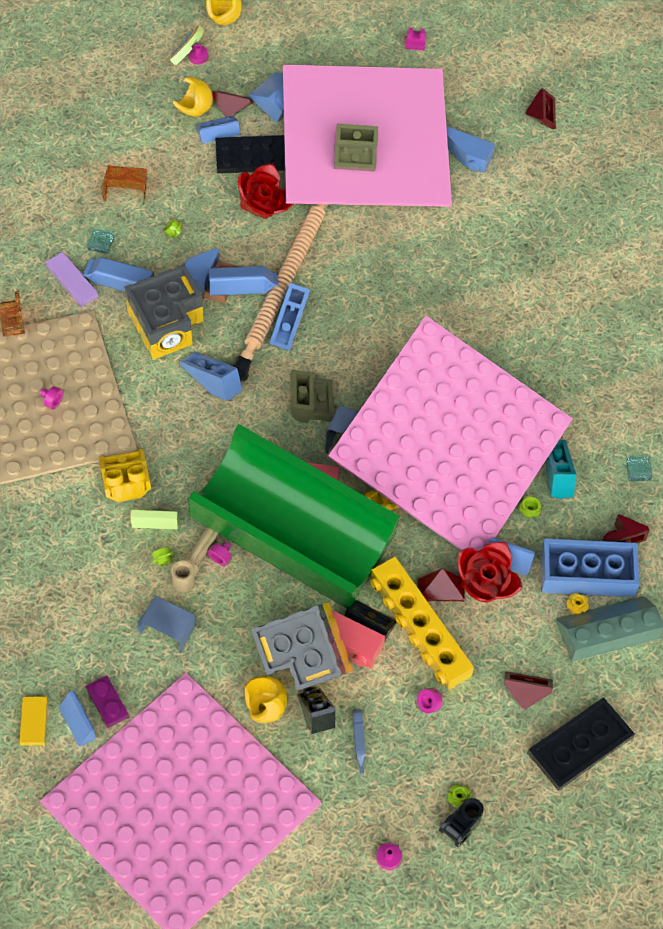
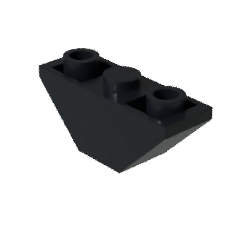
M308 687L303 690V693L297 694L307 728L311 734L335 728V707L321 688Z

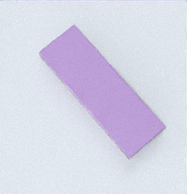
M63 252L45 262L49 271L80 307L99 298L98 292Z

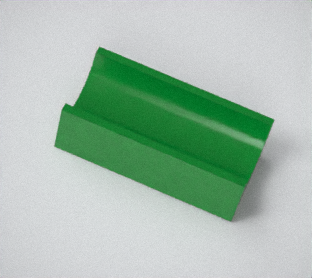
M240 424L235 428L229 449L214 476L200 492L196 493L193 491L188 498L191 518L347 609L354 603L369 579L372 569L377 566L395 537L400 518L394 512Z

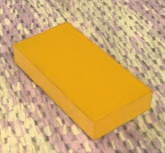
M23 697L20 745H45L47 697Z

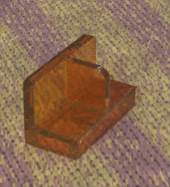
M15 291V300L0 303L3 337L25 334L19 291Z

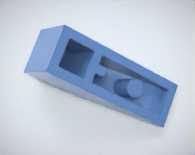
M446 126L448 150L472 171L484 173L493 158L495 144Z
M292 283L289 284L269 343L270 345L290 351L310 289Z
M196 351L179 361V364L208 392L218 398L227 401L243 391L236 367Z

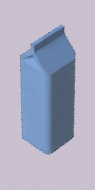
M99 257L95 260L90 259L83 276L88 277L95 284L125 292L124 286L135 284L148 277H154V271Z
M265 266L208 268L210 296L267 293L274 286H278L277 272H271Z

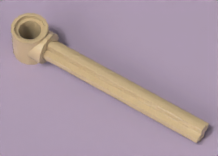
M207 527L188 557L172 565L171 578L174 589L180 592H187L194 587L195 576L199 572L198 565L218 537V533Z

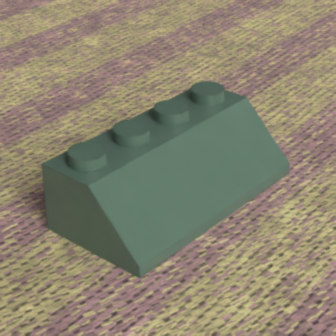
M644 596L556 619L572 662L661 638L663 633V621L657 607Z

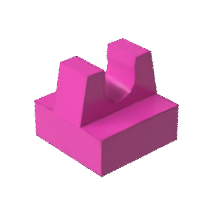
M409 27L405 49L425 51L427 33L425 29L414 31L413 28Z

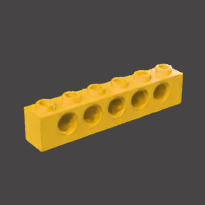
M394 557L373 568L370 579L373 590L375 592L379 591L383 597L382 600L385 607L395 612L397 624L401 629L404 628L407 631L410 643L414 647L419 648L424 663L427 666L431 665L435 671L434 675L440 685L444 684L449 690L472 677L474 666L397 558ZM395 585L398 587V589L393 590L390 589L388 586ZM409 603L412 607L405 608L401 604ZM419 621L424 623V626H417L414 623ZM428 640H434V641H436L438 644H436V645H431V644H429L427 641H428ZM445 658L450 660L451 663L444 664L440 660Z

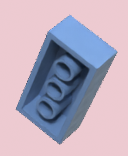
M544 539L541 550L542 593H579L580 595L635 597L639 587L638 544Z

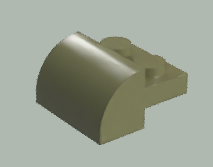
M337 124L334 144V169L375 171L378 126Z
M292 370L290 373L292 417L302 423H308L309 419L331 422L333 419L332 380L314 378L313 372Z

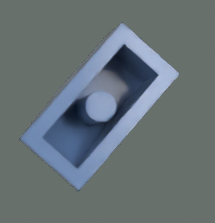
M212 249L188 258L185 263L200 293L205 294V290L209 285L208 268H215L219 261V249Z

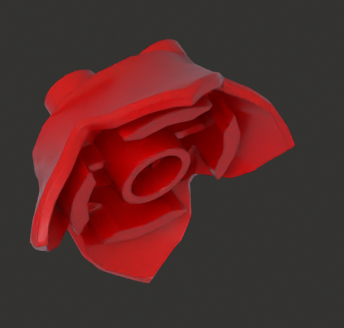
M274 164L262 165L251 175L247 172H242L237 180L241 208L263 219H268L274 214L285 212L293 206L292 203H286V190L280 188L281 179Z
M492 542L485 545L480 551H476L474 548H465L459 552L457 567L462 578L461 586L475 600L488 603L497 599H506L514 596L522 589L521 578L517 573L512 572L510 568L512 553L507 543Z

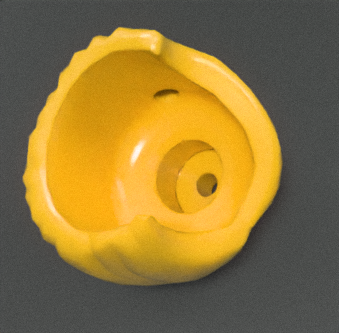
M206 0L207 14L211 20L219 25L232 24L239 18L242 12V1Z
M186 77L184 81L190 83L189 89L182 100L179 102L173 101V104L186 115L192 117L202 116L211 108L213 103L211 88L206 82L198 78Z
M257 676L250 679L244 685L245 702L249 708V715L252 720L258 723L274 722L283 716L287 707L288 695L286 688L278 678Z

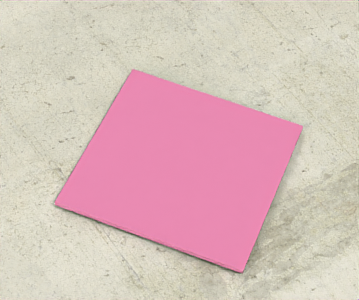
M283 65L286 203L452 206L442 69ZM337 124L378 126L375 171L334 169V144Z
M425 316L328 457L458 549L474 548L476 551H480L485 545L489 544L491 537L495 538L573 418L432 319Z
M187 673L183 674L40 800V803L162 929H190L322 804L307 787Z

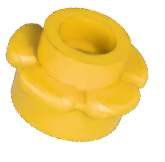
M573 593L567 599L566 606L571 613L581 614L589 609V600L584 594Z

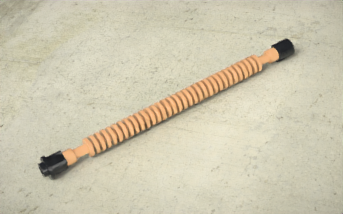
M317 204L310 208L278 272V286L270 289L244 341L247 346L246 349L241 352L233 365H231L238 369L240 382L246 381L249 377L248 372L253 359V352L261 348L284 301L289 284L293 282L326 215L324 208L328 204Z

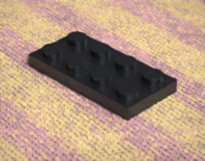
M284 135L215 138L217 174L254 172L258 167L266 164H274L277 171H285Z
M603 697L528 749L527 753L559 791L634 738L635 733Z

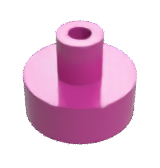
M200 44L193 46L192 50L188 53L189 60L193 64H203L208 60V50Z
M56 386L51 387L49 390L43 388L40 392V396L45 398L44 406L52 410L58 407L64 391Z
M223 542L222 545L213 544L207 554L216 563L226 566L232 559L229 553L231 545L227 542Z
M435 688L420 691L417 697L419 708L424 713L438 711L442 706V695Z
M393 843L381 845L376 855L378 865L385 870L396 869L402 859L400 848Z

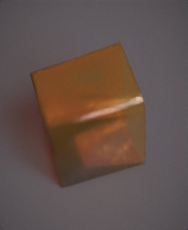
M108 165L102 183L103 200L106 201L108 187L138 189L144 193L143 205L148 186L147 169Z

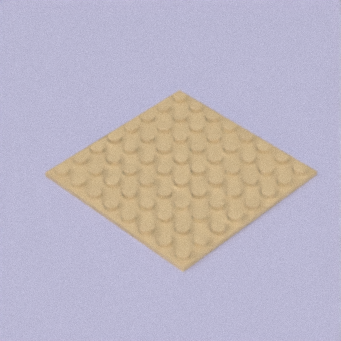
M94 310L0 330V485L99 462V456L107 457L137 451ZM56 386L64 391L63 398L56 409L52 410L44 406L45 398L40 396L43 388L49 390L51 387Z

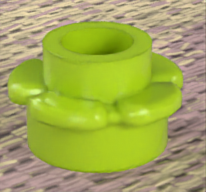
M172 219L165 226L163 231L167 234L168 238L172 236L176 238L181 233V221Z
M526 497L519 505L520 512H523V516L527 518L537 517L541 513L540 501L535 497Z
M169 547L156 550L152 553L154 559L152 562L153 564L158 563L160 567L172 562L171 558L174 553L170 551Z
M453 785L450 788V792L447 793L448 802L456 808H459L465 800L472 798L469 788L464 785Z

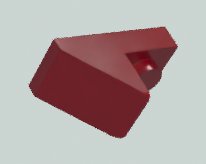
M618 514L614 523L617 530L608 532L604 535L602 541L640 543L647 540L650 529L644 524Z

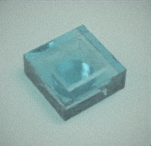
M93 229L87 244L88 250L108 254L114 240V233Z
M627 457L628 480L651 481L650 457Z

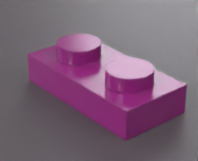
M104 676L85 686L107 729L129 718V714L108 676Z

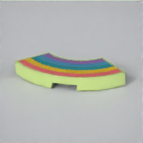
M200 24L187 34L179 47L170 54V60L174 65H177L192 50L191 46L201 39L204 29Z

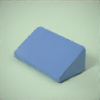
M234 116L195 125L202 144L213 142L215 138L240 135L239 122Z
M491 537L489 543L505 541ZM506 542L512 553L511 571L527 576L532 566L535 552Z
M70 691L59 709L77 744L83 746L95 740V731L75 692Z

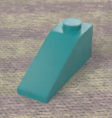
M558 440L545 461L550 496L558 499L574 498L576 471L566 440Z

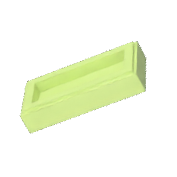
M131 510L132 528L178 529V512Z

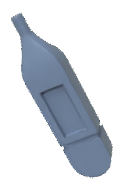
M352 710L355 755L360 774H364L365 741L362 710Z

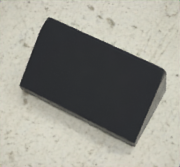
M358 600L345 613V617L384 635L385 641L397 623L392 618Z

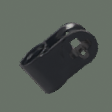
M475 798L465 800L443 822L438 831L449 836L455 842V846L459 848L482 821L483 804ZM474 809L478 812V815L470 817L465 811Z

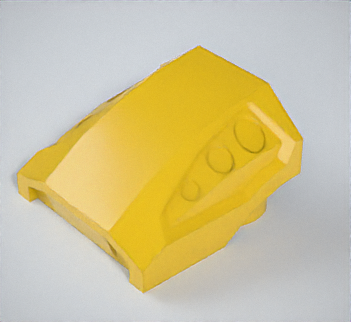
M143 449L107 457H98L107 498L117 502L142 498L151 489Z

